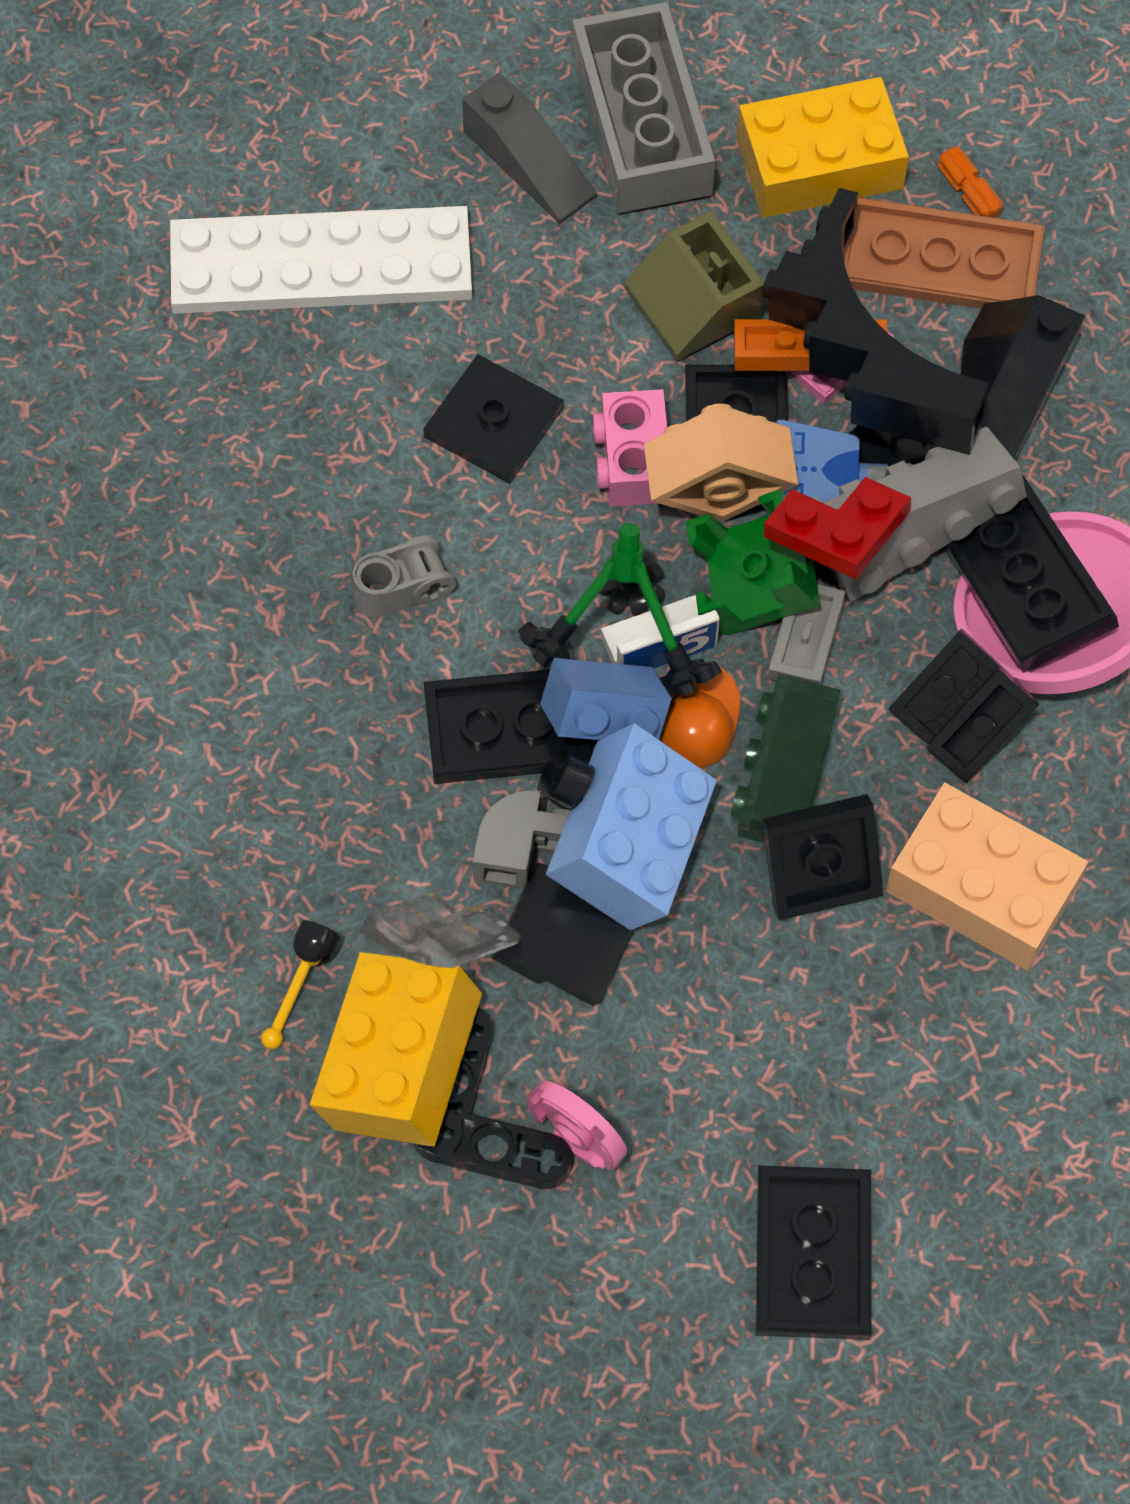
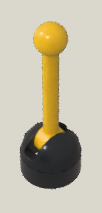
M301 921L293 942L294 951L301 960V963L271 1028L264 1030L261 1035V1042L267 1049L273 1050L281 1046L283 1042L281 1031L310 967L320 966L329 962L335 954L341 937L333 930L312 921Z

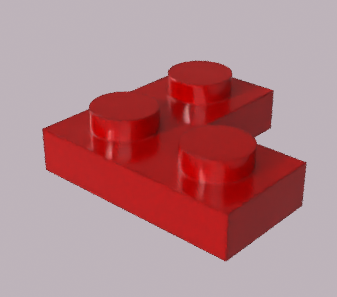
M864 477L837 510L792 489L764 522V537L856 580L910 513L911 497L868 477Z

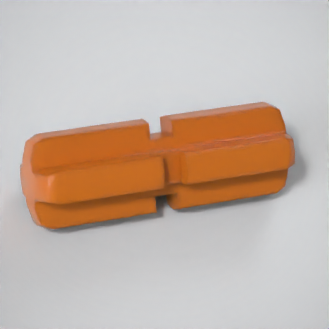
M953 147L941 154L938 163L939 169L957 192H964L961 197L975 215L997 218L1002 213L1003 202L985 178L977 177L980 172L964 151L959 147Z

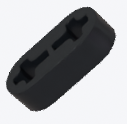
M559 748L547 763L537 789L545 797L571 810L584 795L591 781L594 768L584 760Z

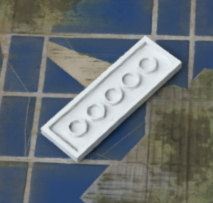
M467 206L170 220L171 307L173 314L472 299Z

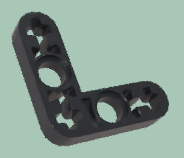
M478 1007L474 1022L476 1032L481 1034V1036L474 1035L470 1037L466 1048V1059L462 1057L458 1070L467 1077L469 1083L463 1093L457 1096H450L446 1110H449L446 1119V1133L453 1137L452 1139H442L439 1147L414 1144L415 1149L423 1158L431 1162L539 1189L558 1187L566 1181L571 1171V1152L562 1138L550 1133L471 1114L492 1037V1026L489 1016L483 1009ZM467 1059H476L475 1063H471ZM451 1110H461V1113L458 1115ZM488 1135H497L507 1143L508 1151L501 1160L487 1162L477 1155L476 1145L478 1141ZM517 1141L526 1142L524 1146L525 1155L541 1157L545 1149L554 1151L555 1161L562 1163L561 1166H551L548 1174H542L538 1172V1163L536 1161L521 1157V1168L512 1167L517 1155Z

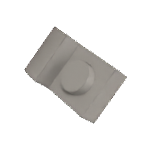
M536 790L513 793L499 800L485 814L479 827L473 857L474 882L524 889L530 875L534 850L554 853L570 810L554 809L550 812L541 811V791Z

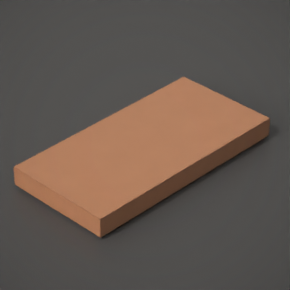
M858 197L857 229L843 256L844 266L850 283L855 290L982 309L986 303L1035 296L1045 225Z

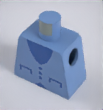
M786 420L776 421L777 424L790 428L798 485L785 491L786 495L793 489L811 498L817 496L821 502H825L840 495L839 486L856 479L861 482L864 477L874 481L885 477L888 464L859 463V437Z

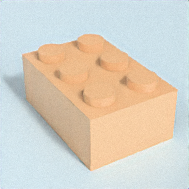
M944 782L891 867L886 892L1029 971L1078 889L1089 861Z

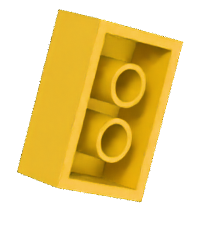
M882 77L739 105L736 139L761 218L831 204L839 188L858 192V197L861 198L904 188L909 155Z
M360 952L309 1105L334 1130L435 1147L482 992L459 965Z

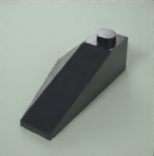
M1040 295L984 304L962 346L960 374L989 383L986 419L982 428L988 427L1014 460H1016L1069 360L1085 319V315Z

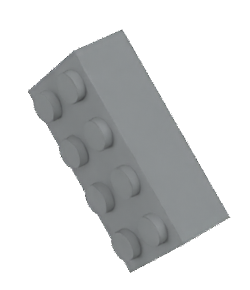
M658 3L572 20V58L617 214L713 195L715 159L668 3Z

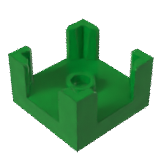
M779 489L760 496L758 500L772 514L787 495ZM710 514L686 521L689 544L707 559L712 599L702 591L696 592L698 615L716 610L720 618L718 631L723 635H731L820 606L813 560L764 537V522L770 515L728 529Z

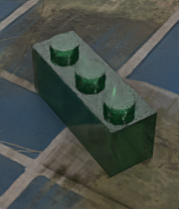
M778 674L774 693L763 692L756 722L765 724L761 740L750 739L744 769L752 771L748 787L738 785L731 810L732 817L740 818L737 837L765 843L762 818L812 807L837 712L840 689Z

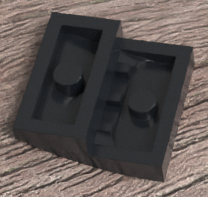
M961 628L890 705L889 710L928 744L927 748L967 783L1039 706V703L998 661Z
M537 863L534 865L493 953L492 959L539 984L546 980L585 1003L593 1006L599 1004L633 930L627 929L548 877L546 872L549 866Z

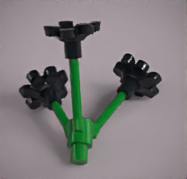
M631 523L623 524L619 527L618 539L612 544L611 557L607 559L599 575L568 615H561L551 629L542 626L537 628L531 622H527L518 630L520 639L528 647L537 648V651L532 656L535 661L544 667L551 660L553 661V658L577 660L571 652L573 646L568 641L578 629L576 622L598 594L603 596L612 595L608 609L616 615L622 614L627 606H630L633 616L650 610L667 648L663 653L670 667L667 675L659 679L671 698L677 692L678 695L692 694L696 692L694 683H705L721 673L722 670L715 661L705 662L703 658L689 660L683 644H677L660 605L665 599V591L660 585L655 583L664 577V571L657 563L645 566L644 545L639 541L640 528Z

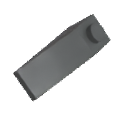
M500 72L462 99L463 132L559 224L563 223L597 197L596 191L532 102Z

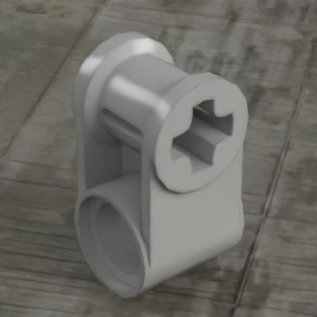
M432 535L418 536L401 545L377 553L367 554L360 558L353 569V601L357 610L367 617L379 618L418 604H428L449 595L455 589L456 582L451 573L445 572L437 554L440 546L436 537ZM378 582L383 583L387 587L373 590L366 587V585Z

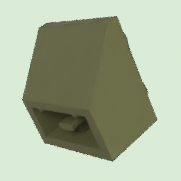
M712 211L668 232L624 282L626 291L677 361L733 332L735 319H758L762 317L764 281Z

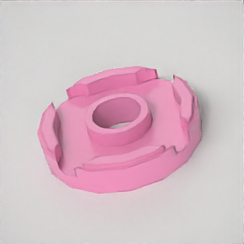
M545 1080L539 1082L527 1096L528 1108L537 1122L543 1124L548 1118L555 1128L552 1134L562 1138L568 1145L570 1152L590 1166L601 1169L606 1167L607 1170H615L627 1155V1147L617 1131L592 1106L573 1092L559 1084Z

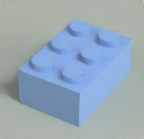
M635 723L597 741L589 762L594 768L591 781L581 800L570 810L546 872L548 877L629 930L668 915L717 782L715 778Z

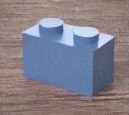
M553 658L540 704L558 737L600 740L635 723L659 740L672 698L652 667Z

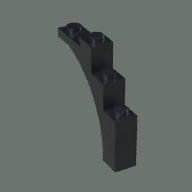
M839 188L830 207L824 205L819 213L814 239H807L805 241L801 254L786 251L777 270H769L763 286V298L769 299V320L805 330L803 348L809 350V372L847 381L845 400L851 401L852 424L970 455L986 419L989 383L952 372L924 359L890 336L872 318L855 293L843 260L847 247L857 229L858 192Z

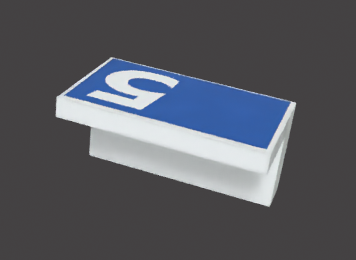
M696 595L662 606L677 644H683L688 656L717 646L720 618L716 610L698 615ZM650 611L601 628L600 636L612 663L647 666L653 669L668 664L663 653L667 648Z

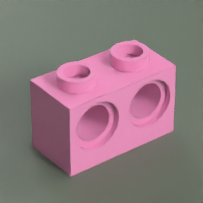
M664 390L602 393V413L592 414L594 444H604L605 458H596L598 489L608 488L609 507L658 504L651 501L644 443L663 434V431L667 428ZM623 424H634L638 428L627 430L620 426ZM637 468L642 470L643 473L631 475L625 473L624 470Z

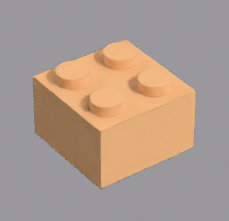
M728 404L707 406L696 417L682 424L671 425L663 431V434L644 443L651 501L700 516L710 514L720 522H724L759 505L758 498L762 495L779 489L785 492L798 485L790 428L768 421L763 416H753L732 409Z

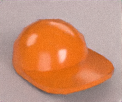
M720 667L722 672L715 675L713 679L702 684L694 683L696 692L689 695H678V692L671 699L659 738L662 743L699 768L718 763L729 753L735 738L741 708L740 692L734 679L722 667Z

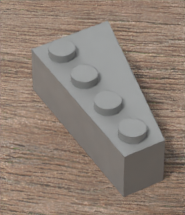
M988 427L981 429L970 455L935 447L928 450L923 462L913 465L905 463L903 460L886 467L885 477L876 480V482L910 496V513L856 580L823 564L822 566L839 589L846 591L845 597L850 603L864 594L872 593L878 590L887 580L909 567H915L923 563L932 553L953 540L965 538L977 526L997 514L1010 511L1019 501L1026 498L1027 494L1021 468ZM856 479L839 486L840 495L822 503L838 510L860 484V481ZM817 496L812 497L813 499L821 502Z

